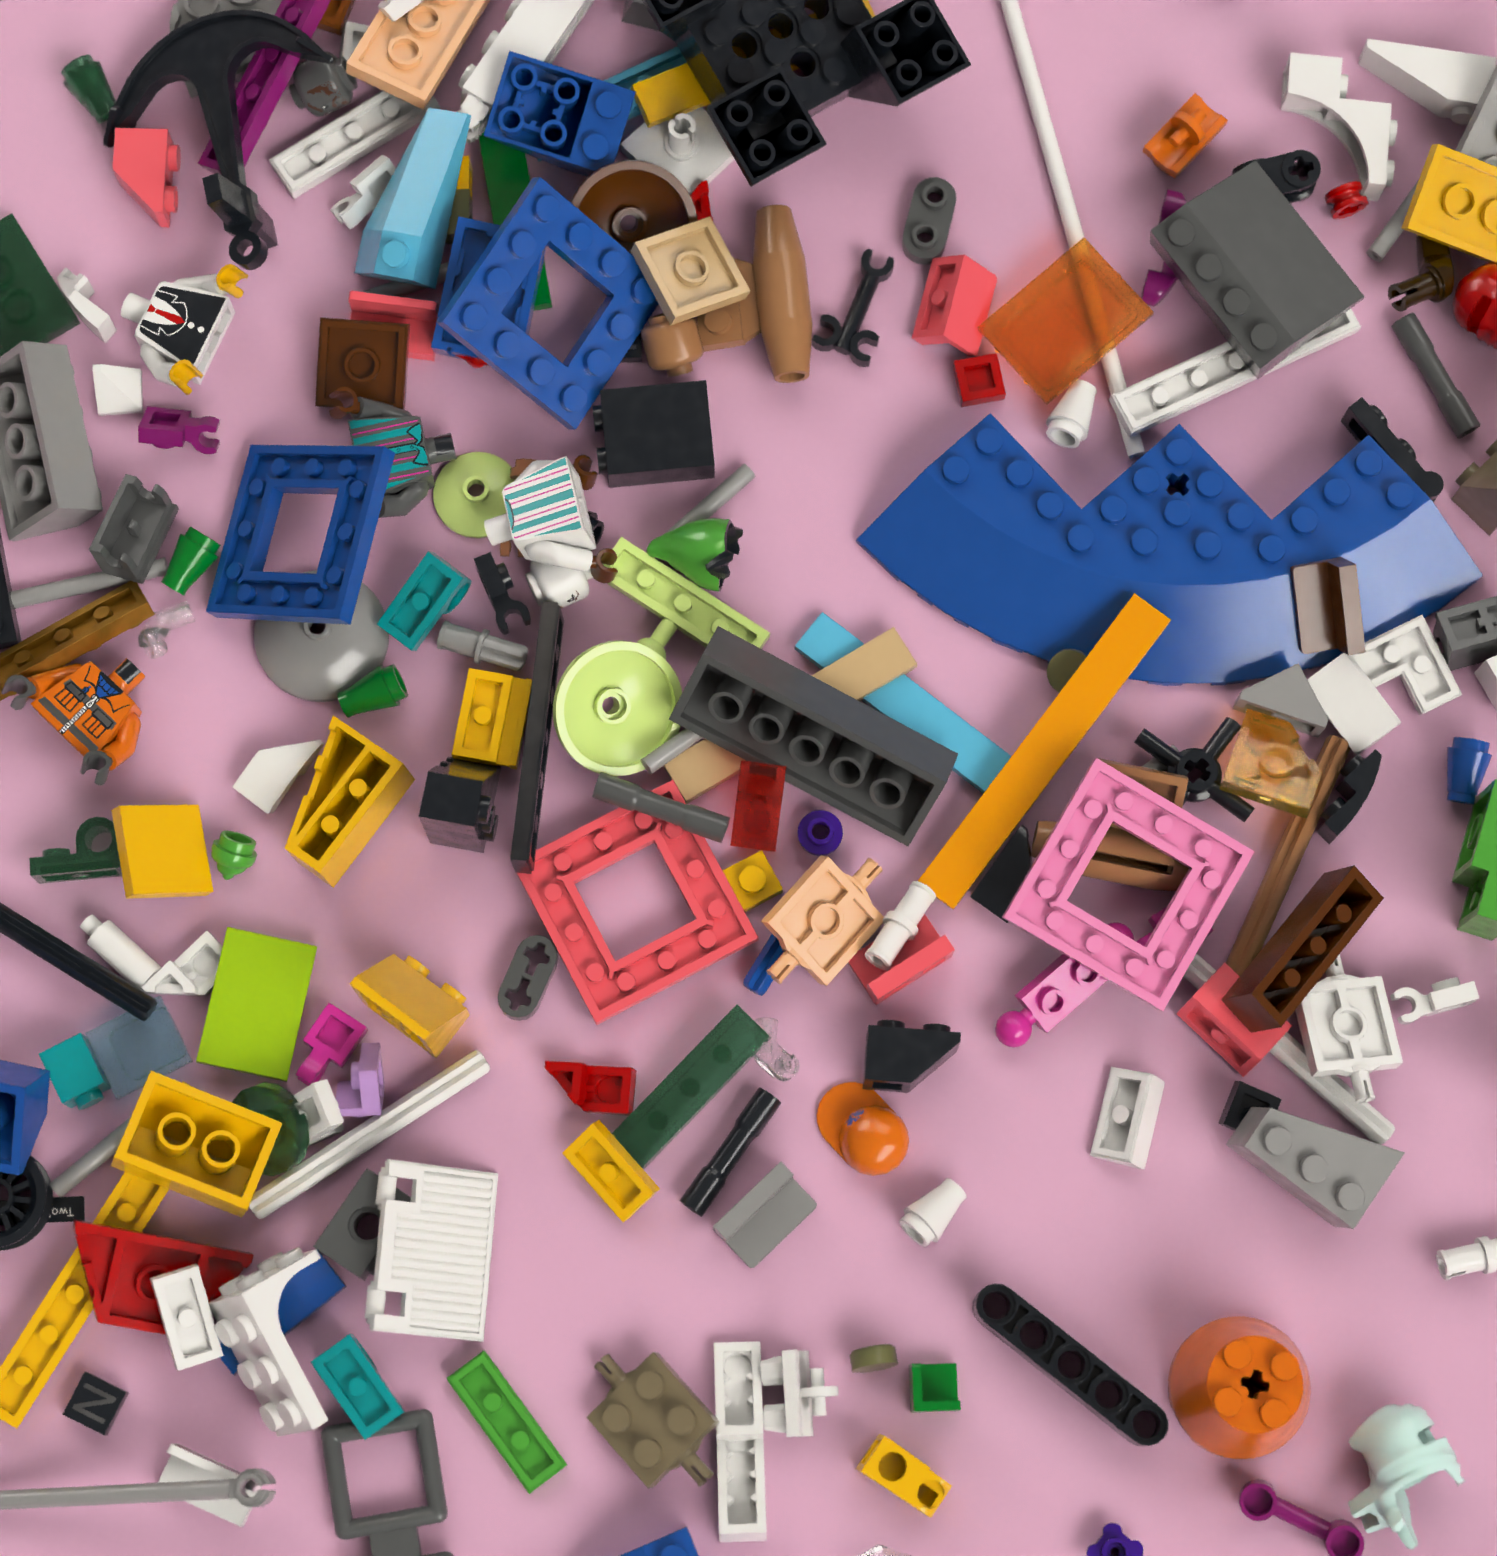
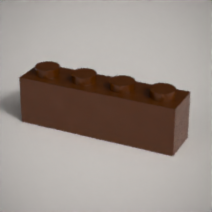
M1355 865L1323 873L1221 1000L1251 1033L1282 1027L1384 899L1383 896Z

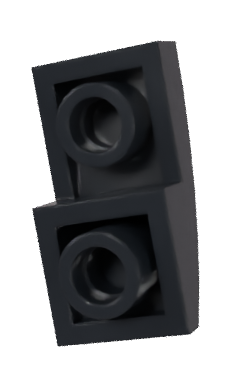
M1376 749L1366 759L1358 753L1339 771L1345 779L1336 787V790L1347 802L1339 796L1320 815L1326 822L1317 831L1328 844L1345 829L1367 799L1375 782L1382 757Z

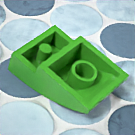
M1497 779L1475 797L1451 881L1469 887L1457 930L1491 941L1497 937Z

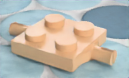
M820 855L761 920L767 929L778 939L784 951L774 964L766 970L767 974L775 982L781 984L789 973L799 965L805 968L819 984L827 986L883 924L884 917L872 905L866 891L870 883L883 871L881 866H877L878 863L867 858L853 876L842 872L829 856Z

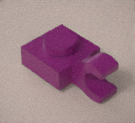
M147 406L138 426V443L153 444L157 448L169 449L183 447L185 441H187L203 454H214L218 450L220 440L209 439L202 432L216 433L220 420L212 416L193 418L191 417V411Z

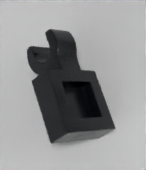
M491 552L475 558L474 562L478 575L495 610L497 626L501 633L504 635L509 633L505 620L511 613L519 614L525 626L530 625L531 618L526 605L520 601L512 600L508 595L507 590L513 588L514 585L504 562L496 565Z

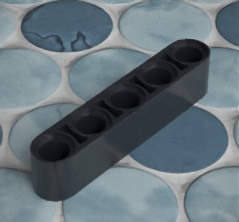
M991 1284L976 1294L972 1310L975 1318L982 1326L1128 1442L1136 1446H1151L1159 1443L1165 1437L1168 1431V1419L1161 1407L1012 1289L1003 1284ZM997 1293L1006 1300L1007 1312L1003 1318L992 1319L986 1315L983 1309V1300L987 1294ZM1025 1323H1035L1043 1329L1044 1341L1039 1348L1031 1349L1022 1343L1020 1330ZM1064 1352L1076 1354L1081 1361V1371L1074 1379L1066 1378L1059 1372L1057 1366L1058 1359ZM1102 1381L1112 1383L1118 1390V1401L1112 1408H1104L1096 1400L1095 1390ZM1140 1411L1150 1413L1155 1419L1156 1429L1149 1438H1142L1134 1431L1133 1419Z

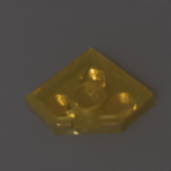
M1247 708L1220 790L1307 819L1322 772L1314 759H1308L1298 742L1300 737L1291 722Z

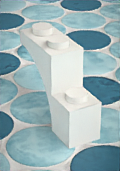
M1290 53L1283 70L1281 111L1303 115L1332 132L1352 157L1359 181L1363 186L1361 195L1366 196L1370 201H1378L1385 186L1391 187L1394 178L1395 162L1394 160H1388L1389 146H1394L1398 126L1397 120L1391 119L1392 103L1345 99L1348 89V74H1341L1343 59L1341 57Z

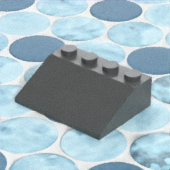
M1256 160L1187 202L1150 230V244L1257 379L1365 297Z

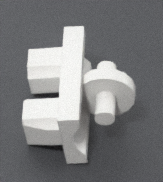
M782 1350V1356L762 1360L760 1368L763 1386L784 1385L785 1404L764 1405V1429L786 1433L787 1437L814 1436L812 1416H826L825 1397L839 1396L838 1386H825L824 1368L810 1369L808 1350Z

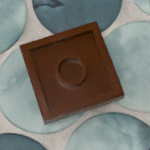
M320 317L315 406L343 407L339 399L330 398L329 394L339 387H348L355 392L357 397L380 401L405 410L410 324Z

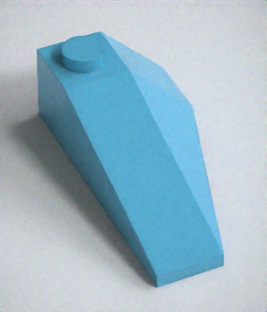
M428 107L363 229L355 274L436 289L471 115Z

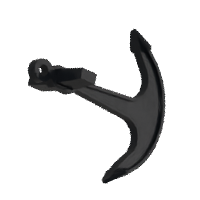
M227 10L199 17L180 26L157 42L144 55L127 78L115 105L110 109L103 145L108 148L114 146L115 128H135L137 121L157 92L167 84L176 81L193 83L199 95L221 175L215 173L202 178L207 204L223 221L224 230L234 237L229 245L231 259L245 270H255L266 261L268 249L277 246L278 243L273 219L258 204L257 194L246 185L234 85L236 72L241 62L251 53L267 48H274L300 59L332 65L336 59L324 52L306 33L280 17L253 10ZM253 245L251 253L244 256L245 250Z

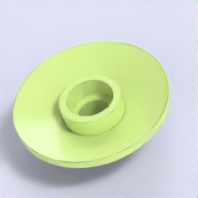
M485 452L466 453L447 463L438 474L433 489V501L441 521L450 530L461 536L469 538L487 537L484 521L506 513L502 490L506 485L515 480L510 478V469L512 467L502 458ZM474 484H480L485 488L480 496H472L468 493V490Z

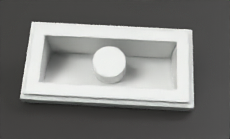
M1342 653L1307 679L1326 716L1343 739L1348 742L1349 747L1355 754L1368 749L1402 723L1351 655L1348 656Z
M1111 1067L1090 1156L1133 1168H1145L1164 1090V1080L1151 1073Z

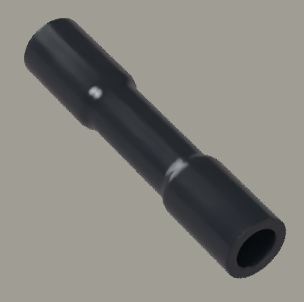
M760 1087L757 1089L736 1119L735 1126L710 1162L701 1169L679 1200L684 1206L701 1217L704 1215L725 1185L727 1176L753 1139L760 1135L781 1105V1102L776 1097Z

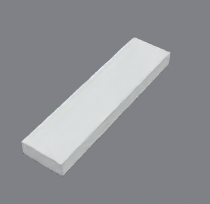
M382 90L270 158V164L293 199L420 123L428 107L440 109L439 103L432 96L428 105L423 110Z

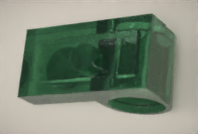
M93 817L80 825L76 834L75 854H70V849L53 848L42 851L43 857L29 858L30 876L39 884L122 876L114 824L105 817ZM100 833H110L112 835L110 846L104 851L93 852L91 848L93 839Z

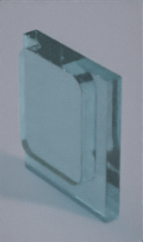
M161 996L154 998L157 1006L146 1021H141L126 1012L85 1033L116 1099H120L144 1087L150 1071L166 1076L193 1062Z

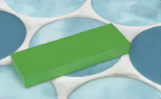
M485 1350L446 1378L529 1494L568 1465Z

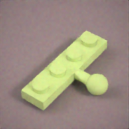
M623 537L618 540L612 549L617 554L615 563L613 565L602 563L603 566L615 568L618 571L614 580L607 583L608 585L662 619L650 638H642L636 643L653 649L665 659L666 651L664 647L677 629L705 648L718 626L760 649L763 648L770 638V632L654 557L649 556Z

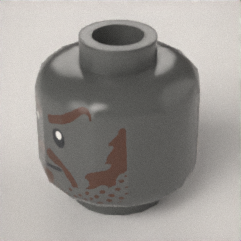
M330 52L326 53L336 59L333 65L310 60L301 62L293 72L294 83L289 85L291 96L298 108L303 109L306 107L313 115L318 117L325 116L348 105L353 99V90L357 89L356 78L346 73L347 60L343 56L337 58Z

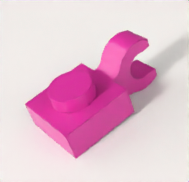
M328 1003L303 1039L304 1044L313 1050L295 1074L298 1076L297 1079L307 1086L320 1081L330 1061L343 1068L367 1033V1027L331 1003Z

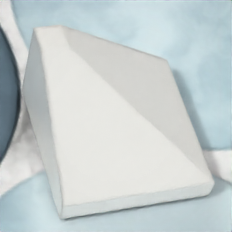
M104 364L92 365L99 416L143 413L141 369Z

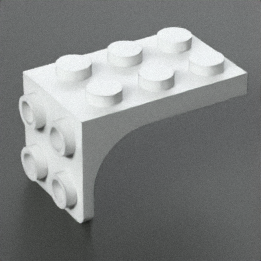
M297 1247L285 1254L280 1252L257 1265L259 1270L245 1277L240 1275L220 1286L218 1289L221 1296L209 1302L210 1310L217 1321L215 1329L219 1339L226 1347L232 1349L239 1363L237 1371L242 1382L247 1388L253 1389L261 1404L259 1412L263 1422L271 1431H275L277 1436L311 1431L329 1421L281 1330L278 1318L279 1300L285 1285L297 1272L321 1258L317 1249L303 1253L300 1247Z

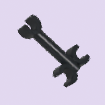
M867 249L862 255L861 272L863 277L842 328L840 322L835 317L822 315L820 326L830 329L833 335L829 338L814 335L812 338V346L816 350L828 352L835 349L841 354L850 355L851 360L861 367H869L871 356L861 353L858 347L864 343L877 347L879 336L870 330H862L860 332L859 330L879 282L887 280L894 268V258L888 257L883 268L874 269L870 265L873 253L871 249Z

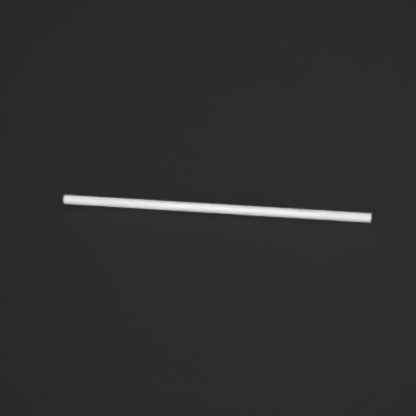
M1000 0L1110 394L1112 395L1127 388L1023 17L1018 0ZM1117 416L1128 458L1134 459L1143 456L1145 450L1140 433L1129 438Z

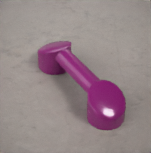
M1167 189L1159 224L1187 203L1181 192ZM1163 262L1161 272L1148 269L1140 304L1153 307L1158 305L1178 280L1165 262Z
M1251 1480L1239 1492L1238 1501L1241 1511L1251 1520L1263 1521L1273 1515L1324 1540L1325 1547L1330 1556H1361L1364 1551L1363 1536L1352 1522L1344 1519L1328 1522L1277 1497L1272 1485L1265 1480Z

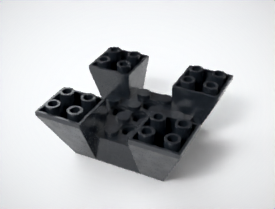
M642 0L659 31L675 41L709 99L711 105L706 107V111L751 187L826 146L827 143L811 118L815 114L847 97L897 107L971 66L970 61L934 0H904L874 17H871L862 0ZM805 8L811 9L816 14L817 19L811 18L806 13ZM768 27L777 29L782 39L773 36ZM732 46L741 48L746 58L736 55ZM791 65L798 66L802 70L804 77L796 75Z

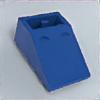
M509 51L484 137L565 170L588 177L599 168L615 162L636 91Z

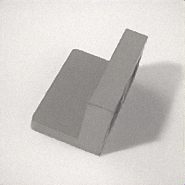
M779 1162L713 1226V1230L749 1268L756 1267L817 1206V1203L793 1179L794 1174L782 1162Z

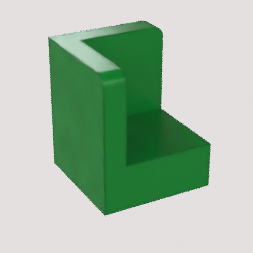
M911 1363L909 1365L911 1413L961 1410V1400H958L956 1363Z

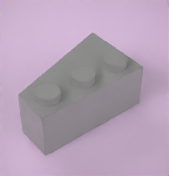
M1251 1107L1226 1143L1228 1147L1331 1225L1349 1229L1356 1227L1404 1155V1152L1273 1108Z

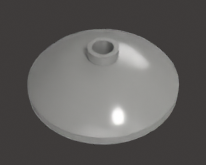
M317 570L308 571L304 573L316 574ZM361 583L351 625L326 624V628L322 633L313 634L310 632V627L313 623L256 620L254 644L258 660L271 681L286 693L314 702L338 700L337 693L346 690L383 663L388 650L389 633L378 626L377 623L385 613L375 594L365 584Z

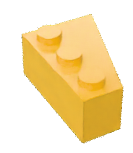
M333 715L328 727L330 733L322 755L317 757L314 765L315 775L308 794L303 796L285 849L301 866L334 888L413 784L415 778L404 763Z

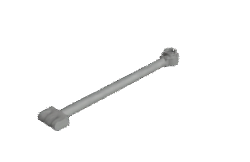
M256 1468L243 1471L236 1479L0 1490V1510L237 1499L246 1507H263L270 1503L276 1491L261 1489L257 1491L255 1496L250 1497L245 1490L247 1482L250 1479H254L258 1486L275 1484L276 1482L269 1471Z

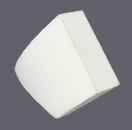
M314 740L258 750L233 785V788L265 813H273L297 777L306 773L325 743L321 740Z

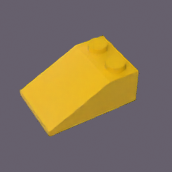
M392 954L353 978L350 985L367 1007L435 1058L440 1055L470 1016L467 1008L463 1006L466 997L446 982L441 988L436 986L426 978L430 971L410 955L403 961L395 954Z

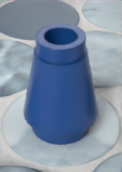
M1464 737L1453 738L1452 747H1447L1448 801L1474 805L1475 797L1478 794L1492 755L1488 753L1490 743Z

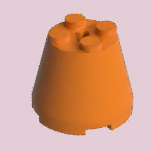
M1232 1316L1209 1322L1184 1340L1171 1363L1168 1376V1396L1170 1406L1173 1408L1179 1424L1194 1443L1204 1450L1224 1458L1251 1459L1276 1451L1296 1434L1308 1411L1311 1384L1308 1368L1301 1352L1285 1333L1263 1320L1246 1316ZM1242 1378H1249L1254 1386L1265 1389V1392H1256L1253 1398L1248 1397V1388L1241 1386Z

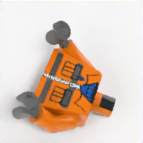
M127 658L109 676L105 675L90 661L84 665L75 663L41 672L27 678L22 675H12L6 680L1 693L5 694L9 691H14L19 694L13 699L10 706L14 710H21L28 698L35 699L31 703L33 708L83 756L80 773L83 775L89 769L98 770L95 778L97 785L105 784L109 771L117 768L135 753L141 728L139 717L142 711L128 694L145 678V675Z

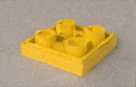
M119 805L111 810L126 899L207 896L214 892L199 805Z

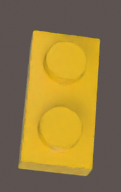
M600 1120L592 1123L562 1152L622 1222L630 1219L660 1190L657 1184Z

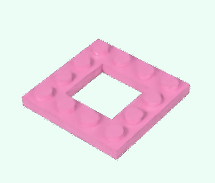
M1095 758L1002 918L1154 1008L1164 1011L1255 851L1098 758ZM1112 823L1189 868L1145 946L1067 901Z

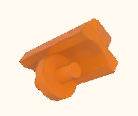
M1194 93L1143 147L1142 152L1152 159L1153 163L1165 174L1176 179L1226 126L1228 120L1223 115L1209 108L1202 98Z

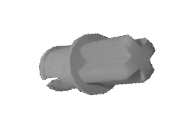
M446 620L442 624L437 639L438 649H445L472 657L476 664L485 661L515 671H520L524 667L528 655V648L526 646L489 635L490 631L487 629L479 632L452 624Z

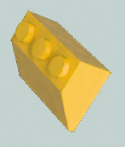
M150 1071L111 1166L242 1218L248 1210L283 1123Z

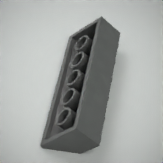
M719 626L703 652L669 720L908 847L946 785L958 753Z

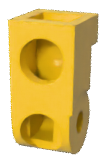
M878 1434L855 1468L929 1518H932L952 1488L949 1483L932 1472L930 1467L882 1434Z

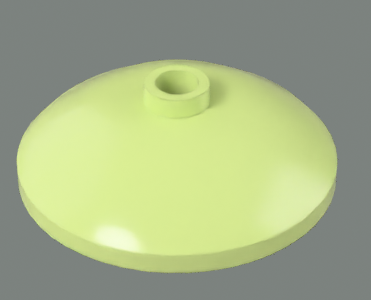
M615 640L592 646L570 663L561 676L555 691L553 721L561 745L578 764L595 773L600 774L604 772L612 776H627L645 770L641 759L679 733L681 726L669 720L682 695L679 679L666 659L645 645L631 641ZM612 697L613 707L611 710L604 712L602 707L604 700Z

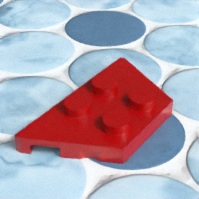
M74 1219L73 1230L95 1318L98 1323L166 1335L150 1278L196 1264L199 1267L208 1302H211L221 1296L218 1288L238 1277L244 1268L249 1267L254 1257L252 1253L81 1220Z

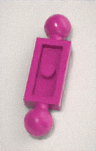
M1119 922L1107 924L1134 940L1132 931L1125 924ZM1062 954L1015 995L1024 1008L1020 1012L1008 1011L998 1018L995 1026L997 1038L1008 1047L1022 1046L1029 1040L1034 1023H1036L1040 1030L1048 1033L1108 980Z

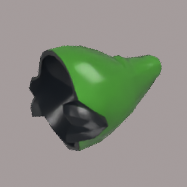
M700 519L688 522L653 539L646 550L649 556L667 561L674 569L679 570L697 586L720 592L725 578L730 576L728 564L733 560L734 554H739L738 539L743 536V530L735 527L730 519Z

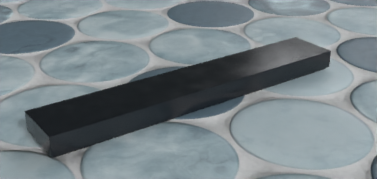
M542 601L510 857L516 873L532 874L535 865L553 717V700L556 691L564 626L563 614L557 602Z

